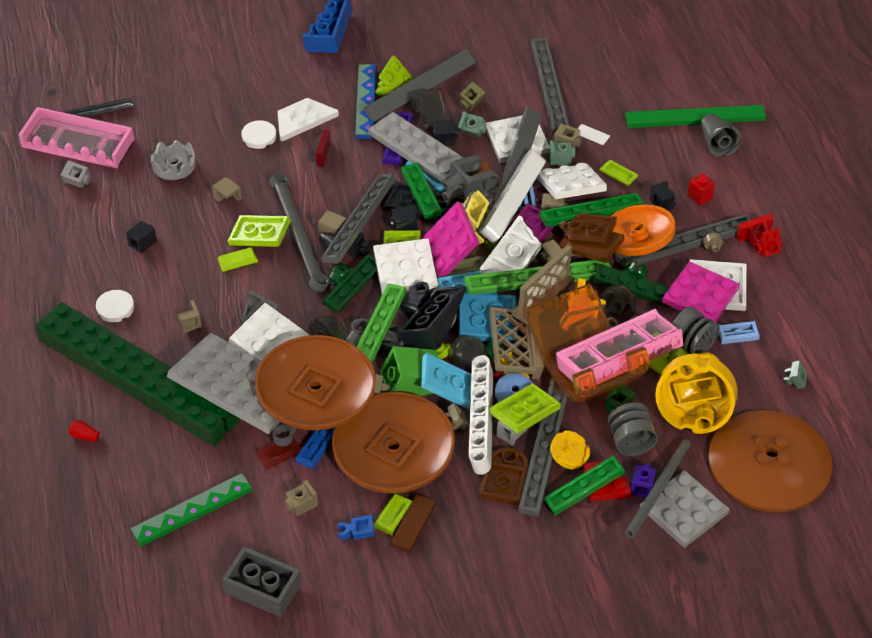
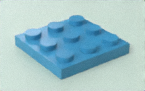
M465 291L458 309L459 339L492 342L490 307L514 310L516 308V296L493 293L468 295V292ZM495 314V317L500 321L505 319L502 315ZM509 321L505 323L511 330L515 328ZM501 328L497 329V332L502 336L507 334ZM511 336L507 338V340L512 344H515L517 342Z

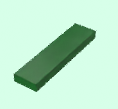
M415 163L401 167V172L424 219L441 216L442 210L419 164Z
M611 456L543 499L556 516L625 474V470L617 459Z

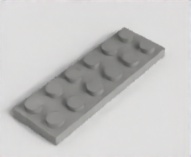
M391 112L368 129L370 136L411 163H418L423 171L441 183L450 178V163L463 158L394 112Z

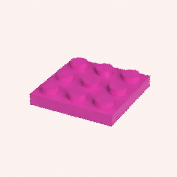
M458 201L423 237V239H429L434 268L439 278L447 276L480 243L463 203Z
M689 262L664 295L662 303L680 311L693 306L704 314V318L709 317L712 321L717 322L738 292L740 283Z

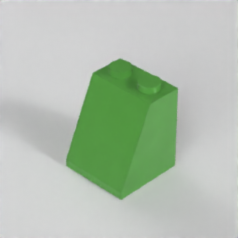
M393 346L379 371V374L383 376L382 383L389 385L388 392H405L418 396L433 394L421 387L422 359L426 353L438 358L436 350Z

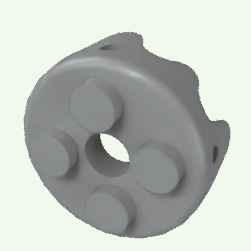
M174 141L172 145L166 146L163 142H159L154 154H151L152 169L157 176L165 180H178L187 177L196 166V157L192 145L189 142L183 145L179 141Z

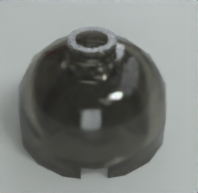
M624 285L609 286L602 292L599 298L606 301L603 317H613L617 320L618 324L629 321L637 308V298L634 292Z
M332 316L317 317L310 321L307 326V331L309 330L310 335H324L345 340L344 327L337 318Z
M462 335L451 344L449 362L471 374L473 359L480 355L487 356L486 346L480 338L474 335Z

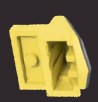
M477 190L469 194L463 205L479 242L483 243L485 237L479 233V230L490 213L487 208L489 202Z

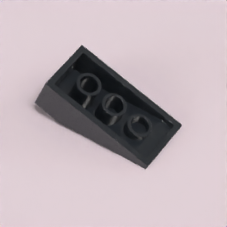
M466 286L436 288L398 332L404 346L430 350L439 349L449 334L467 289Z

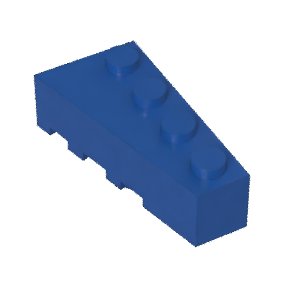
M351 0L328 1L324 7V12L317 16L315 24H311L309 32L302 36L306 52L338 53L353 11Z

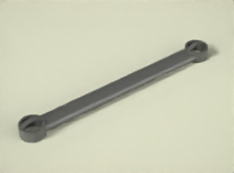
M275 172L269 183L276 189L286 216L290 217V227L310 275L309 285L313 290L323 292L329 284V278L321 271L287 186L289 178L283 173Z
M366 319L354 320L351 324V331L344 340L357 347L369 321ZM362 326L361 331L355 330V328ZM319 386L311 387V389L318 390L321 388ZM283 423L276 426L272 431L274 443L278 446L291 444L293 433L297 428ZM285 432L282 439L276 437L277 434Z

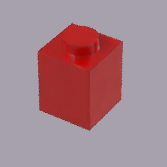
M704 173L696 176L689 181L688 196L699 206L713 199L715 182Z

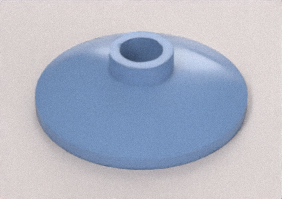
M519 373L504 375L497 382L495 388V396L498 403L516 393L512 391L513 387H517L520 391L532 384L530 379Z

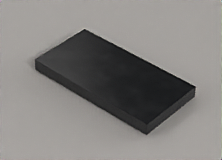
M397 181L384 204V210L391 212V209L412 205L417 219L436 224L457 201L464 203V199L455 198L451 202L446 203L442 193L432 191L442 210V215L425 220L408 184Z

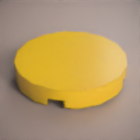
M564 431L563 433H558L550 443L552 457L564 468L571 470L579 469L584 466V463L590 457L589 446L585 444V439L576 432Z

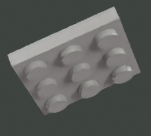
M684 470L667 483L648 516L685 548L729 514V508Z

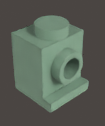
M464 111L458 125L460 133L481 138L482 133H485L487 127L483 117L468 114Z
M550 140V166L571 165L572 158H575V147H571V143H554L553 140Z

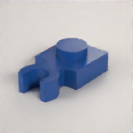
M372 514L351 518V524L345 522L337 524L339 531L345 530L338 533L340 540H346L350 536H353L354 540L375 536Z

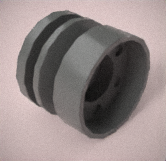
M689 306L681 311L672 323L676 328L682 329L684 350L690 354L706 353L712 347L720 332L718 323L712 321L709 317L704 318V314L693 306Z
M634 402L617 407L608 416V425L620 454L625 456L641 455L652 449L658 442V435L646 405Z

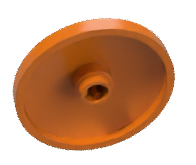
M635 205L621 209L611 215L617 217L613 232L624 234L625 238L615 252L620 255L640 256L658 251L673 239L676 232L674 217L669 211L659 206Z

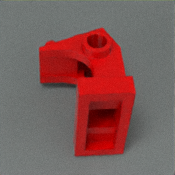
M771 214L738 224L736 238L739 242L748 239L757 254L766 258L781 252L782 240L780 238V229L777 227L772 230L774 218Z

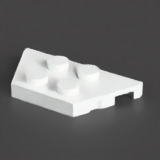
M309 98L278 110L280 141H285L338 117V110Z
M519 215L483 263L480 273L526 269L541 249V243L524 223L522 216Z

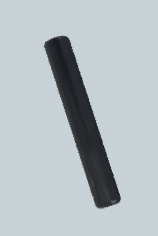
M125 98L68 110L65 113L86 118L132 108L133 103L131 98Z

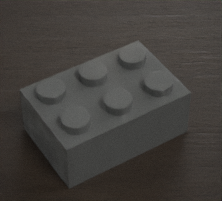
M243 546L223 577L222 583L225 594L282 617L302 585L299 569Z

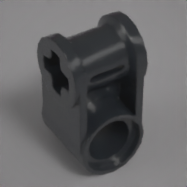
M421 281L413 285L410 292L401 302L400 309L402 313L413 315L430 296L427 282Z

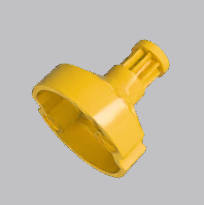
M687 354L674 359L665 367L658 381L655 397L660 413L671 425L680 430L690 428L695 434H703L719 429L730 419L736 404L738 390L733 374L714 354Z

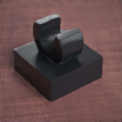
M360 232L349 248V256L356 258L359 253L362 255L369 253L370 249L367 247L370 242L364 240V233Z

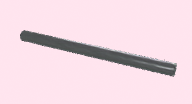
M684 439L679 444L626 529L625 534L627 537L634 538L690 448L691 443L688 440Z

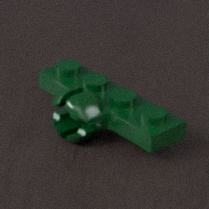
M367 254L354 268H349L343 263L336 264L337 267H334L329 274V281L335 284L336 287L323 300V305L339 314L378 273L375 258L370 254Z
M638 261L629 262L625 271L599 264L593 280L594 283L662 306L666 305L662 303V300L670 287L649 281L647 279L648 268L644 263H641L640 269L636 268Z

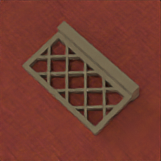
M566 245L520 287L519 305L513 310L512 316L527 325L530 324L574 283L575 277L569 274L571 246Z
M490 307L489 315L495 370L531 374V379L539 380L544 369L538 316L527 325L523 322L519 323L513 318V309ZM495 314L502 315L505 319L500 321L495 317ZM509 321L515 328L511 330L505 323ZM501 328L507 334L502 336L497 332V329ZM520 330L525 336L521 338L515 332ZM509 336L517 341L514 345L507 340ZM501 342L508 347L506 351L498 346ZM521 344L527 351L522 353L516 347ZM513 351L519 357L514 360L508 353ZM505 358L510 364H500V360ZM523 360L529 367H523L518 362Z

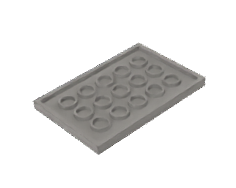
M213 333L207 335L168 371L167 377L267 434L280 423L264 410L257 398L255 376L261 360Z

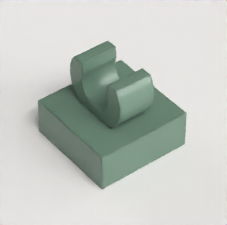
M800 360L794 361L791 368L785 370L788 377H784V381L787 385L794 383L797 389L805 388L807 372Z

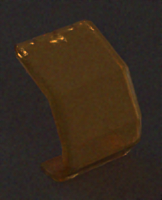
M591 284L577 288V295L575 290H571L561 294L560 300L557 296L542 302L543 308H541L540 303L527 307V314L525 315L545 367L562 392L575 403H582L634 382L649 368L647 349L640 347L625 353L629 371L596 385L594 371L591 368H585L599 361L586 350L580 352L581 359L575 363L583 371L573 374V381L558 369L557 352L611 329L597 290L593 289ZM615 337L613 338L614 345L611 348H608L604 342L597 345V350L606 358L624 351Z

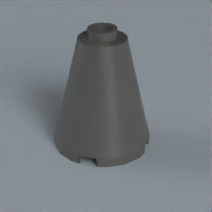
M708 114L702 119V129L711 154L716 157H726L733 154L739 148L741 134L735 126L714 114Z

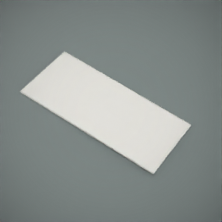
M583 124L578 128L580 129V136L604 145L610 135Z

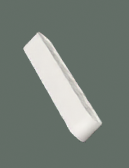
M534 149L528 151L523 157L479 230V233L492 244L497 242L504 233L546 162Z
M484 355L477 356L472 361L469 459L474 472L481 475L486 474L491 469L492 415L489 411L490 407L493 406V371L489 358Z

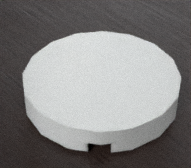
M253 121L242 129V140L250 148L262 149L266 145L274 143L276 140V129L269 122Z
M111 290L98 298L96 301V311L104 321L120 322L123 318H128L134 311V301L132 296L126 291Z

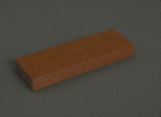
M418 494L415 496L391 541L392 547L411 553L436 506L435 500Z

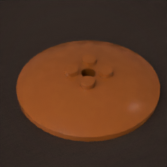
M324 335L302 336L278 345L263 358L255 376L257 398L264 410L277 421L304 430L330 429L355 419L370 404L376 386L373 365L358 347L345 340ZM315 386L321 387L318 390L311 389V387Z
M386 392L373 395L370 404L359 416L346 424L335 427L332 437L334 458L341 471L357 485L380 493L409 492L431 483L449 465L455 446L453 427L446 414L431 401L405 392ZM397 445L399 448L391 450L389 446Z
M756 410L739 414L729 419L715 432L709 447V467L718 486L735 501L759 511L789 512L811 504L825 491L832 474L831 453L822 436L803 420L783 412ZM773 452L776 456L770 457L766 453Z

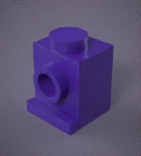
M649 464L636 465L631 484V495L645 498L648 496L654 486L656 469H653Z

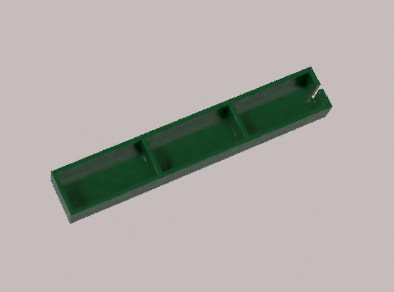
M60 302L34 325L39 341L212 447H215L226 436L225 431L229 433L240 422L239 417L169 379L167 374L172 367L63 302Z

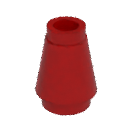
M73 420L68 434L74 439L96 443L99 439L100 431H97L82 420Z

